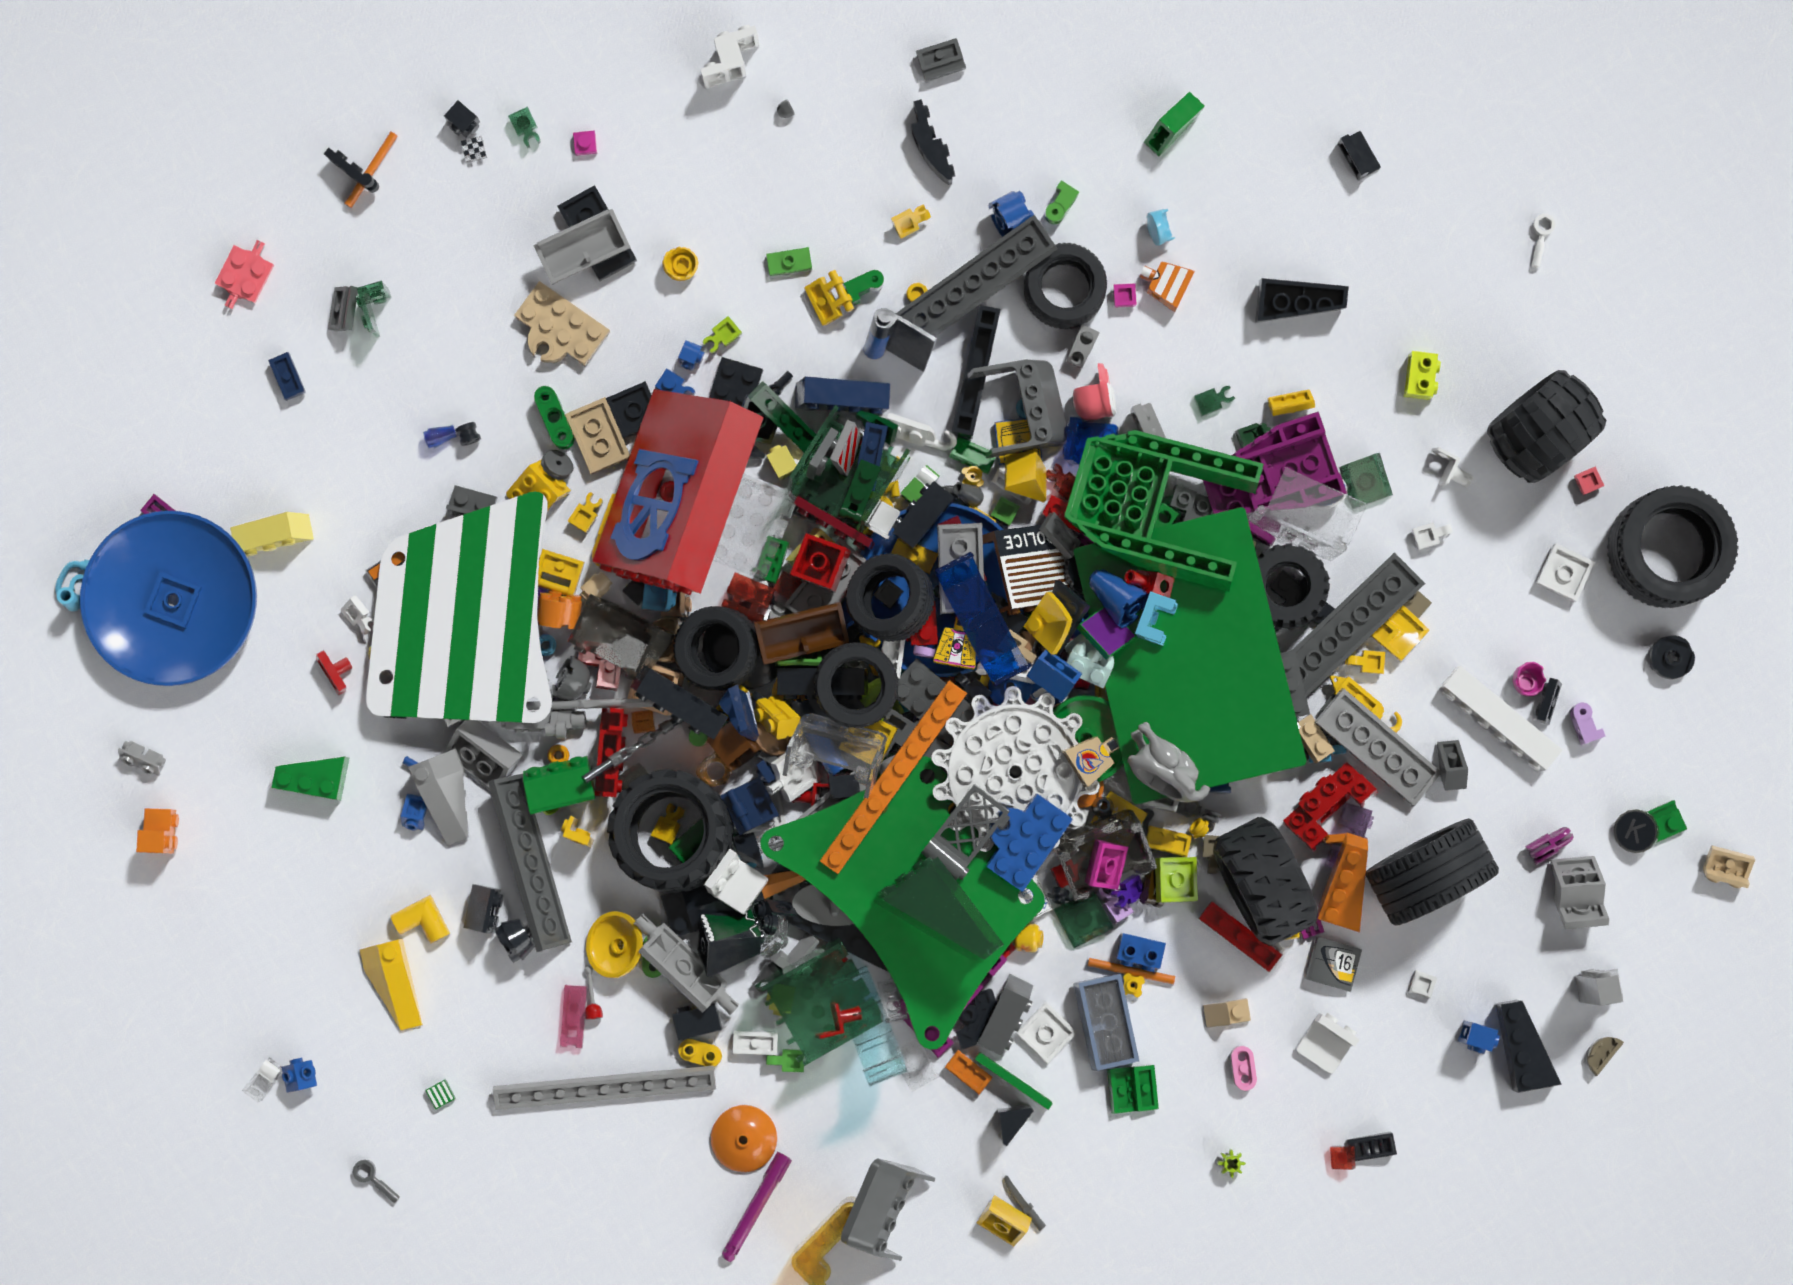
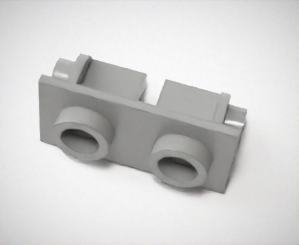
M125 741L122 749H118L119 758L123 763L129 766L136 765L147 774L160 776L159 766H163L166 762L162 754L148 749L147 753L142 755L145 747L133 741Z

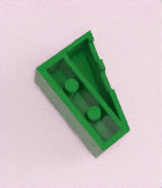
M344 756L276 766L271 788L341 801L350 757Z

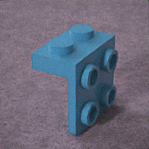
M644 584L642 609L668 612L675 606L677 593L667 588L663 589L655 585Z

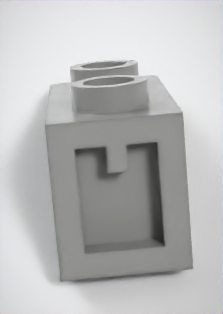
M806 932L789 955L782 950L776 952L772 948L769 949L766 955L775 964L793 976L800 969L809 954L815 950L819 940Z

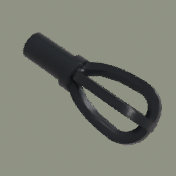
M786 371L769 387L772 390L776 388L775 393L779 395L783 387L793 378V375Z

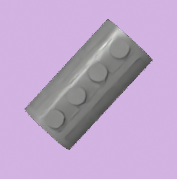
M613 209L603 211L533 245L552 285L631 248Z

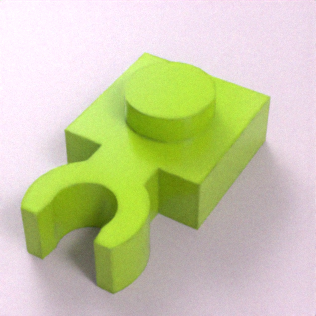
M727 316L711 329L715 335L704 338L702 343L706 345L708 342H713L714 347L709 350L713 354L717 352L719 344L723 343L727 347L742 334V331Z

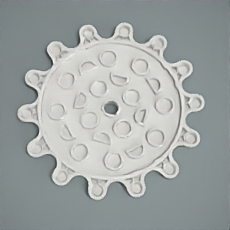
M1015 686L1006 689L1004 701L999 706L991 705L983 695L975 696L971 702L974 710V717L971 721L962 722L957 718H950L945 723L946 730L953 736V746L950 749H938L932 753V762L945 768L948 774L947 779L943 783L933 788V796L937 800H952L957 807L972 786L976 784L1005 808L1013 807L1024 811L1037 793L1073 818L1072 825L1082 826L1086 821V816L1079 809L1077 801L1084 794H1096L1099 791L1100 785L1096 780L1090 786L1084 787L1062 753V750L1078 744L1075 739V733L1082 725L1081 716L1072 713L1066 718H1057L1053 714L1055 699L1050 693L1041 694L1035 704L1027 705L1021 698V691ZM1012 766L1020 767L1021 775L1018 778H1012L1009 775V770ZM976 791L970 796L971 807L983 805V798ZM967 802L963 805L962 808L968 807ZM997 807L987 808L989 820L999 819L996 813L1000 810ZM984 808L972 810L973 822L986 821ZM968 810L957 813L958 824L970 823ZM953 818V820L950 822L949 825H953V824H954V818ZM1008 822L1005 824L1003 828H1001L1000 826H998V828L1000 830L1006 829L1008 826ZM986 824L974 825L978 830V837H985L987 834ZM966 826L958 827V831L962 830ZM991 838L986 841L980 849L981 851L986 852L993 847L994 843L991 841ZM1060 839L1058 840L1054 848L1058 847V845L1060 844Z

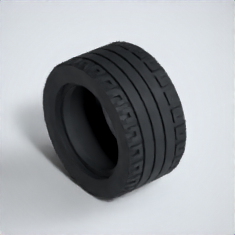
M1666 486L1639 497L1619 513L1615 523L1612 525V530L1609 532L1610 537L1608 538L1609 543L1607 545L1609 551L1607 553L1609 557L1608 562L1611 564L1610 569L1613 571L1614 578H1617L1618 584L1622 586L1623 590L1627 591L1629 596L1631 595L1634 599L1640 600L1641 603H1646L1656 608L1681 607L1700 601L1715 593L1726 582V579L1730 577V573L1734 570L1733 566L1736 564L1735 559L1738 557L1737 530L1735 531V524L1732 521V517L1728 515L1727 509L1725 510L1724 506L1719 504L1718 500L1714 499L1712 495H1707L1703 490L1699 491L1697 488H1691L1690 486ZM1670 513L1685 518L1696 528L1703 544L1701 564L1697 572L1685 582H1673L1661 578L1649 568L1644 560L1641 551L1642 533L1648 521L1656 514Z
M1469 818L1436 831L1388 856L1366 871V878L1371 884V888L1376 894L1379 903L1382 904L1381 906L1391 924L1395 926L1402 925L1431 913L1482 886L1499 873V867L1495 860H1493L1494 858L1473 820Z

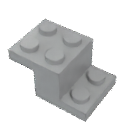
M1595 856L1551 859V869L1556 880L1554 902L1564 929L1609 925V916L1604 906L1606 883Z

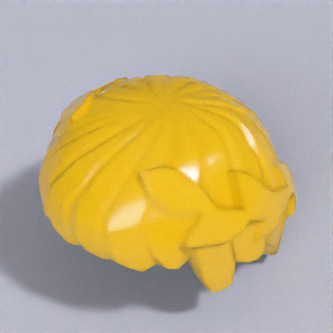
M680 246L666 252L662 261L665 273L676 281L688 280L694 276L699 263L697 256L691 249L681 248Z

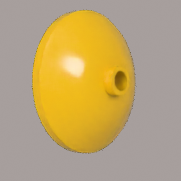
M618 911L605 913L593 923L586 940L587 957L592 968L604 977L619 978L625 976L634 969L640 959L641 954L638 951L643 946L642 932L633 924L635 919L630 915Z

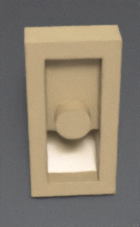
M1247 998L1203 1005L1206 1027L1225 1026L1251 1021Z

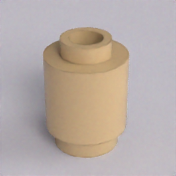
M600 571L598 574L595 573L580 587L583 591L580 595L588 603L591 601L596 603L610 590V586L613 583Z

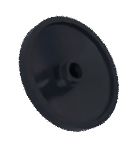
M737 602L726 606V608L743 613L752 621V624L757 621L767 620L772 610L756 602ZM715 624L705 630L703 653L710 670L714 673H720L728 669L735 661L738 645L734 633L728 627L722 624ZM761 657L755 672L741 685L746 689L764 686L777 677V668L783 667H775V662L763 664Z

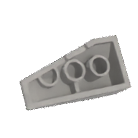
M453 749L410 766L409 770L415 785L446 844L449 846L469 838L467 811H465L464 767L457 750Z

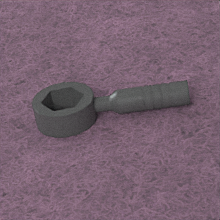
M364 1159L357 1162L353 1167V1176L357 1181L368 1182L371 1180L375 1187L393 1203L400 1198L388 1185L375 1177L376 1167L372 1161ZM362 1164H366L371 1168L370 1176L366 1178L358 1174L359 1166Z

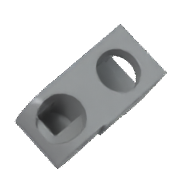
M1082 324L1066 362L1082 369L1100 332Z

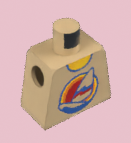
M1092 737L1062 750V753L1083 786L1088 787L1114 764L1109 754L1117 750L1119 746L1112 737L1103 743L1098 737Z

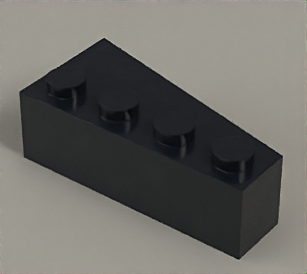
M1261 278L1258 287L1255 323L1344 310L1347 308L1349 286Z

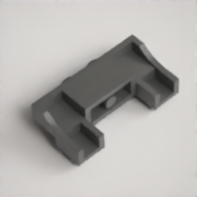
M1180 485L1173 487L1174 494L1168 506L1183 512L1179 522L1211 515L1212 507L1207 496L1198 494L1197 491Z
M893 709L883 719L884 722L898 728L885 755L886 758L895 744L903 745L919 722L915 720L913 723ZM938 734L923 756L931 758L935 750H947L951 747L943 742L944 737ZM940 766L942 770L947 774L946 769ZM931 769L922 781L925 784H930L934 781L935 774Z

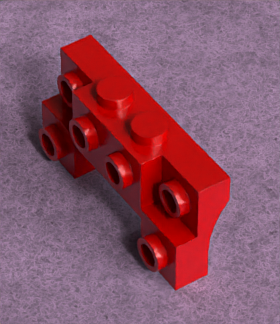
M602 708L597 766L608 760L609 756L625 747L626 736H622V728L627 727L628 714H624V709ZM624 762L596 777L595 796L616 797L617 793L621 792L622 780H618V772L623 771Z
M1348 762L1333 775L1329 774L1327 777L1319 779L1315 785L1316 787L1311 792L1307 791L1299 799V806L1283 820L1284 825L1313 852L1317 850L1316 846L1324 838L1326 840L1329 838V834L1321 825L1350 799V796L1363 807L1365 805L1364 802L1372 794L1375 796L1378 793L1377 789Z

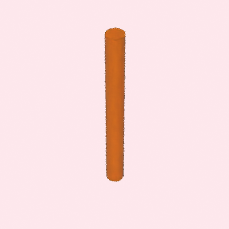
M390 131L364 173L373 176L398 137L395 133ZM357 183L344 204L352 208L364 187Z
M1089 958L1087 964L1089 967L1121 974L1130 973L1135 977L1142 976L1145 979L1174 985L1175 976L1147 971L1094 958Z

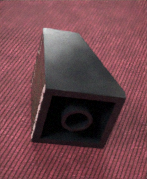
M751 909L747 910L744 915L738 911L699 915L697 951L707 977H712L760 954L761 945L764 944V935L762 931H759L758 919L754 918Z

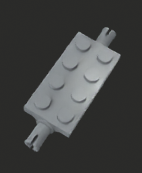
M641 914L633 924L647 936L646 943L638 952L702 1013L712 1002H717L729 1015L737 1009L739 1004L725 992L726 989L724 987L727 982L718 974L707 977L700 957L664 922L656 927L645 914Z

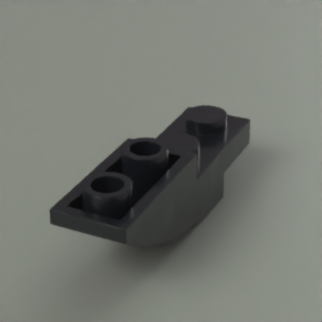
M922 99L913 101L917 122L911 124V132L916 146L931 170L943 182L951 185L952 177H955L953 164H948L947 157L950 156L947 143L943 144L942 138L933 140V138H936L933 125L929 126L927 118H930L928 106L923 105Z

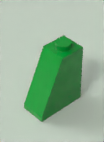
M1188 92L1159 119L1144 143L1160 157L1199 116L1205 105L1191 92Z

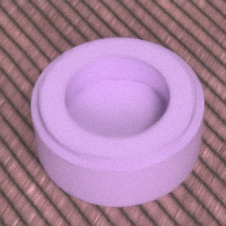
M914 645L913 649L914 655L932 659L936 652L935 649Z

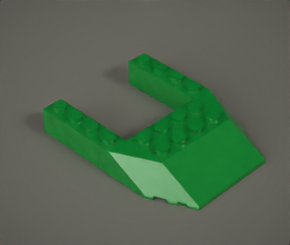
M1137 430L1128 431L1126 434L1120 435L1109 434L1105 437L1087 438L1064 518L1101 549L1142 569L1229 592L1237 562L1151 538L1170 471L1256 494L1264 464Z

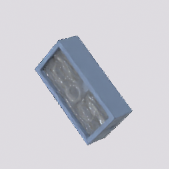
M1112 974L1073 983L1091 1070L1099 1071L1139 1062L1121 974Z

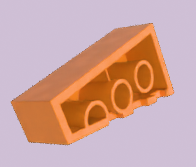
M1346 833L1318 905L1319 920L1360 932L1368 857V839Z

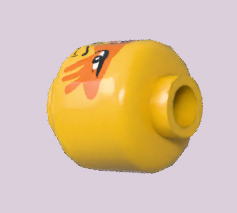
M1028 923L1011 943H1014L1017 951L1035 953L1038 948L1043 946L1044 931L1040 930L1037 924Z

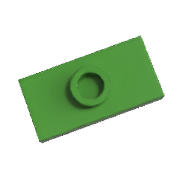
M809 247L766 254L770 276L813 270Z

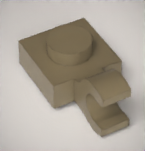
M1205 835L1203 837L1202 857L1209 858L1207 874L1218 873V865L1213 854L1214 841L1219 836Z

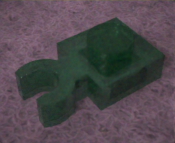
M528 106L508 115L518 137L524 134L523 141L527 148H530L528 142L530 138H535L538 144L541 143L539 135L532 131L538 127Z
M1224 386L1219 393H1216L1215 388H1212L1194 396L1201 417L1222 409L1221 402L1231 403L1235 399L1234 396L1227 398L1224 395L1225 391L1230 390V386Z

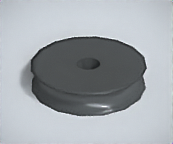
M549 450L541 460L543 470L554 479L565 480L573 471L571 459L562 451Z

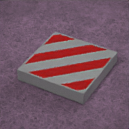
M849 420L846 421L830 457L836 469L844 476H848L863 440V435L856 424Z

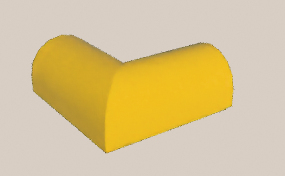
M431 895L391 915V920L400 935L421 925L430 944L451 934Z

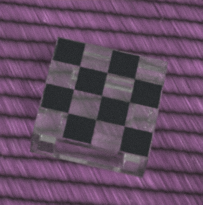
M482 136L461 141L466 163L487 158Z

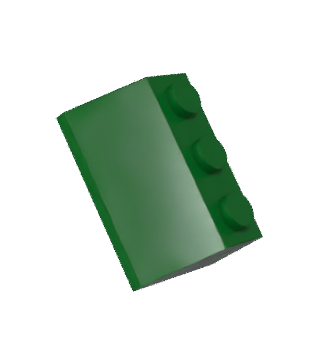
M576 756L567 761H556L547 766L531 767L523 771V783L530 815L595 799L594 779L585 784L581 776L591 771L588 756Z

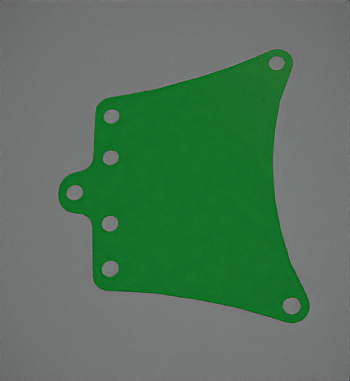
M922 756L838 874L819 860L872 786L812 815L767 830L762 835L760 844L763 853L767 857L806 879L843 911L861 931L886 966L904 999L919 1043L924 1048L932 1050L938 1049L946 1042L966 1004L982 980L1010 943L1042 910L1045 898L1041 889L1031 879L1026 888L1032 891L1033 900L1028 904L1020 902L1018 898L1020 890L986 867V864L998 849L995 844H993L989 851L983 852L980 850L967 866L970 869L963 880L958 878L956 881L921 854L950 816L948 807L953 803L952 800H937L933 796V788L943 783L947 779V774L940 766L935 765L930 757ZM924 769H931L935 774L934 781L930 784H925L920 780V772ZM966 826L960 830L959 838H972L971 827ZM974 827L975 838H977L979 833ZM946 828L941 834L947 841L956 840V833L951 828ZM773 836H780L784 841L783 848L779 851H773L769 847V839ZM973 842L960 843L961 851L969 857L974 851ZM935 1026L938 1028L940 1035L936 1041H928L925 1038L924 1032L927 1027Z

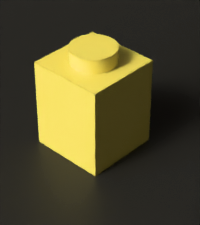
M777 445L769 450L770 453L767 454V459L779 481L799 471L786 445L783 447Z

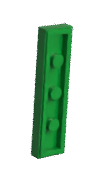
M978 1052L974 1058L976 1061L1047 1110L1050 1109L1053 1104L1050 1099L983 1053Z

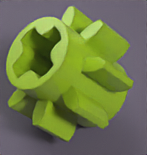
M1229 1149V1154L1226 1155L1221 1152L1220 1154L1223 1159L1217 1162L1218 1165L1224 1167L1221 1173L1224 1174L1228 1171L1231 1178H1233L1234 1172L1242 1174L1240 1167L1246 1164L1244 1161L1239 1160L1242 1154L1239 1152L1233 1155L1232 1149ZM1229 1158L1231 1160L1236 1159L1234 1161V1163L1236 1164L1234 1168H1232L1231 1166L1227 1168V1166L1229 1165L1227 1160Z

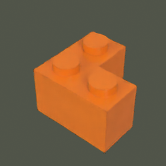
M144 809L143 830H138L136 852L174 854V849H177L178 845L175 827L179 825V815L176 814V810Z

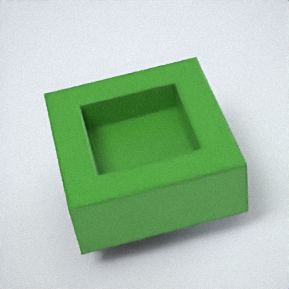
M1001 496L991 517L1010 526L1020 506Z

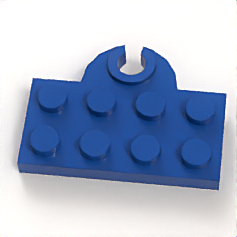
M1037 793L1024 811L1013 807H1006L1010 811L1007 815L1011 817L1008 820L1007 828L1000 830L997 827L990 836L991 841L998 849L986 864V867L1022 892L1073 820V818ZM998 811L996 814L1000 817L1003 812ZM990 823V829L995 823Z

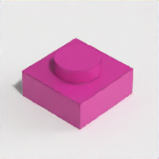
M595 130L573 132L576 156L598 154Z
M1135 283L1113 285L1114 308L1134 307L1137 305Z

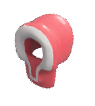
M1098 363L1100 384L1075 388L1073 391L1075 412L1087 421L1113 417L1116 414L1115 393L1110 385L1108 370L1105 369L1103 363Z

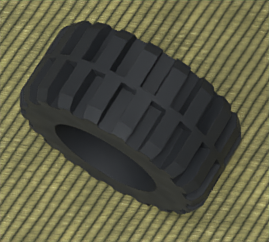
M1286 543L1282 546L1277 544L1270 549L1262 551L1257 559L1273 625L1277 629L1288 628V630L1307 625L1308 622L1313 621L1322 611L1328 598L1330 583L1324 563L1316 557L1314 552L1305 550V547L1301 545L1298 547L1292 546V543ZM1280 567L1296 568L1307 580V594L1295 606H1279L1267 594L1266 581L1269 575Z

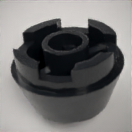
M520 919L501 922V925L495 928V933L500 943L504 946L513 963L520 959L523 961L535 947L529 925L524 926Z

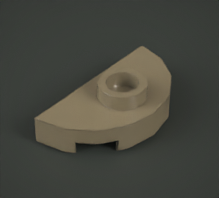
M1604 1037L1591 1045L1587 1055L1589 1069L1595 1076L1600 1074L1624 1042L1614 1037Z

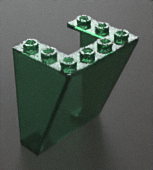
M929 856L924 861L921 859L912 866L913 870L907 874L904 872L894 880L896 884L886 886L876 894L878 898L874 901L877 905L970 960H985L1004 945L938 857L932 859Z

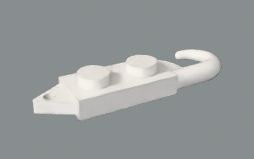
M892 413L880 416L898 425L896 434L898 439L923 447L926 445L942 451L951 450L957 444L955 435L947 430L944 431V434L949 436L951 440L949 443L936 440L935 432L929 425Z

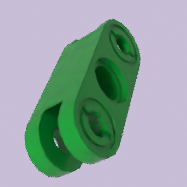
M539 387L535 391L534 399L551 440L559 449L567 450L573 446L575 436L560 400L551 387ZM545 396H549L548 400H543ZM553 413L560 414V419L556 423L549 421V417ZM562 435H566L564 440H560Z

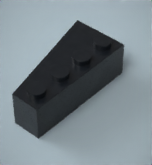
M645 664L630 686L636 691L634 695L644 702L647 699L654 702L652 706L662 713L667 710L672 713L670 717L680 724L684 721L689 724L688 728L698 735L702 732L713 740L728 718L710 704Z
M1512 1000L1496 1003L1512 1090L1520 1093L1562 1085L1523 1001Z

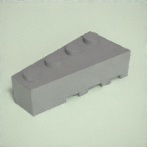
M1589 969L1583 970L1581 975L1575 976L1579 1001L1581 1003L1603 1006L1623 1002L1618 969L1607 971Z

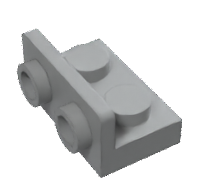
M1140 403L1132 407L1130 412L1139 431L1166 438L1151 403L1145 405Z

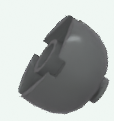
M570 656V659L567 658L555 677L558 679L557 686L552 685L551 695L564 701L576 700L582 694L586 695L592 683L589 682L590 672L585 663L573 656Z

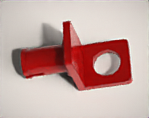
M1128 570L1124 577L1126 583L1135 585L1146 591L1147 594H1150L1151 591L1170 598L1174 583L1173 577L1145 570H1136V572ZM1165 580L1167 588L1164 592H1161L1160 584Z
M813 783L812 791L806 790L800 795L801 797L795 798L792 803L811 804L812 807L820 800L821 787L829 788V784Z
M830 1003L835 1029L815 1034V1038L822 1039L844 1033L843 1026L845 1023L862 1020V1014H856L861 1012L860 1007L856 1006L840 1011L838 1003Z

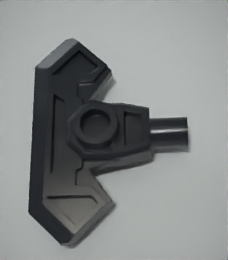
M990 988L980 991L974 998L976 1006L968 1004L958 1018L965 1025L964 1028L956 1032L959 1044L963 1050L977 1044L994 1009L996 999L993 990Z

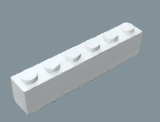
M1462 666L1456 667L1440 686L1444 690L1443 695L1451 701L1455 699L1460 703L1462 711L1468 715L1472 713L1477 717L1479 725L1485 729L1489 727L1494 731L1496 739L1502 743L1506 741L1511 745V751L1519 757L1523 755L1528 759V765L1534 770H1547L1563 751V749Z

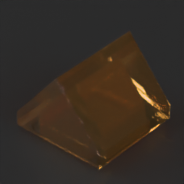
M653 711L631 712L634 734L656 730Z

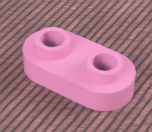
M1237 1046L1231 1052L1234 1083L1239 1089L1248 1091L1254 1088L1257 1082L1254 1055L1248 1047ZM1239 1053L1245 1054L1243 1061L1238 1060ZM1247 1075L1249 1078L1248 1082L1242 1083L1241 1077Z

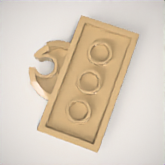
M540 281L514 314L516 319L531 328L528 334V346L533 356L537 354L539 345L546 344L549 346V351L540 358L542 362L554 364L559 362L568 354L586 366L610 333V330Z

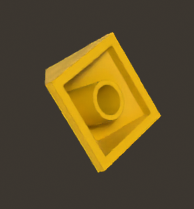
M1033 449L1007 456L1005 459V490L1045 503L1046 468L1037 450Z
M994 1195L976 1223L1014 1247L1028 1232L1032 1218Z

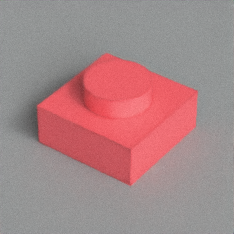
M1596 466L1574 476L1582 495L1604 487Z

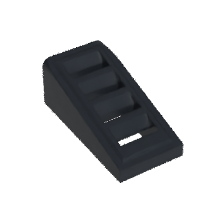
M1392 1132L1347 1139L1351 1162L1397 1155ZM1382 1139L1387 1140L1388 1150H1384ZM1374 1140L1378 1142L1379 1152H1375ZM1367 1141L1370 1149L1369 1154H1366L1364 1142ZM1355 1143H1359L1361 1155L1357 1156Z

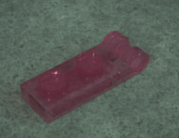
M565 985L560 1047L567 1048L569 1045L583 1048L588 986ZM569 1030H577L576 1037H569Z

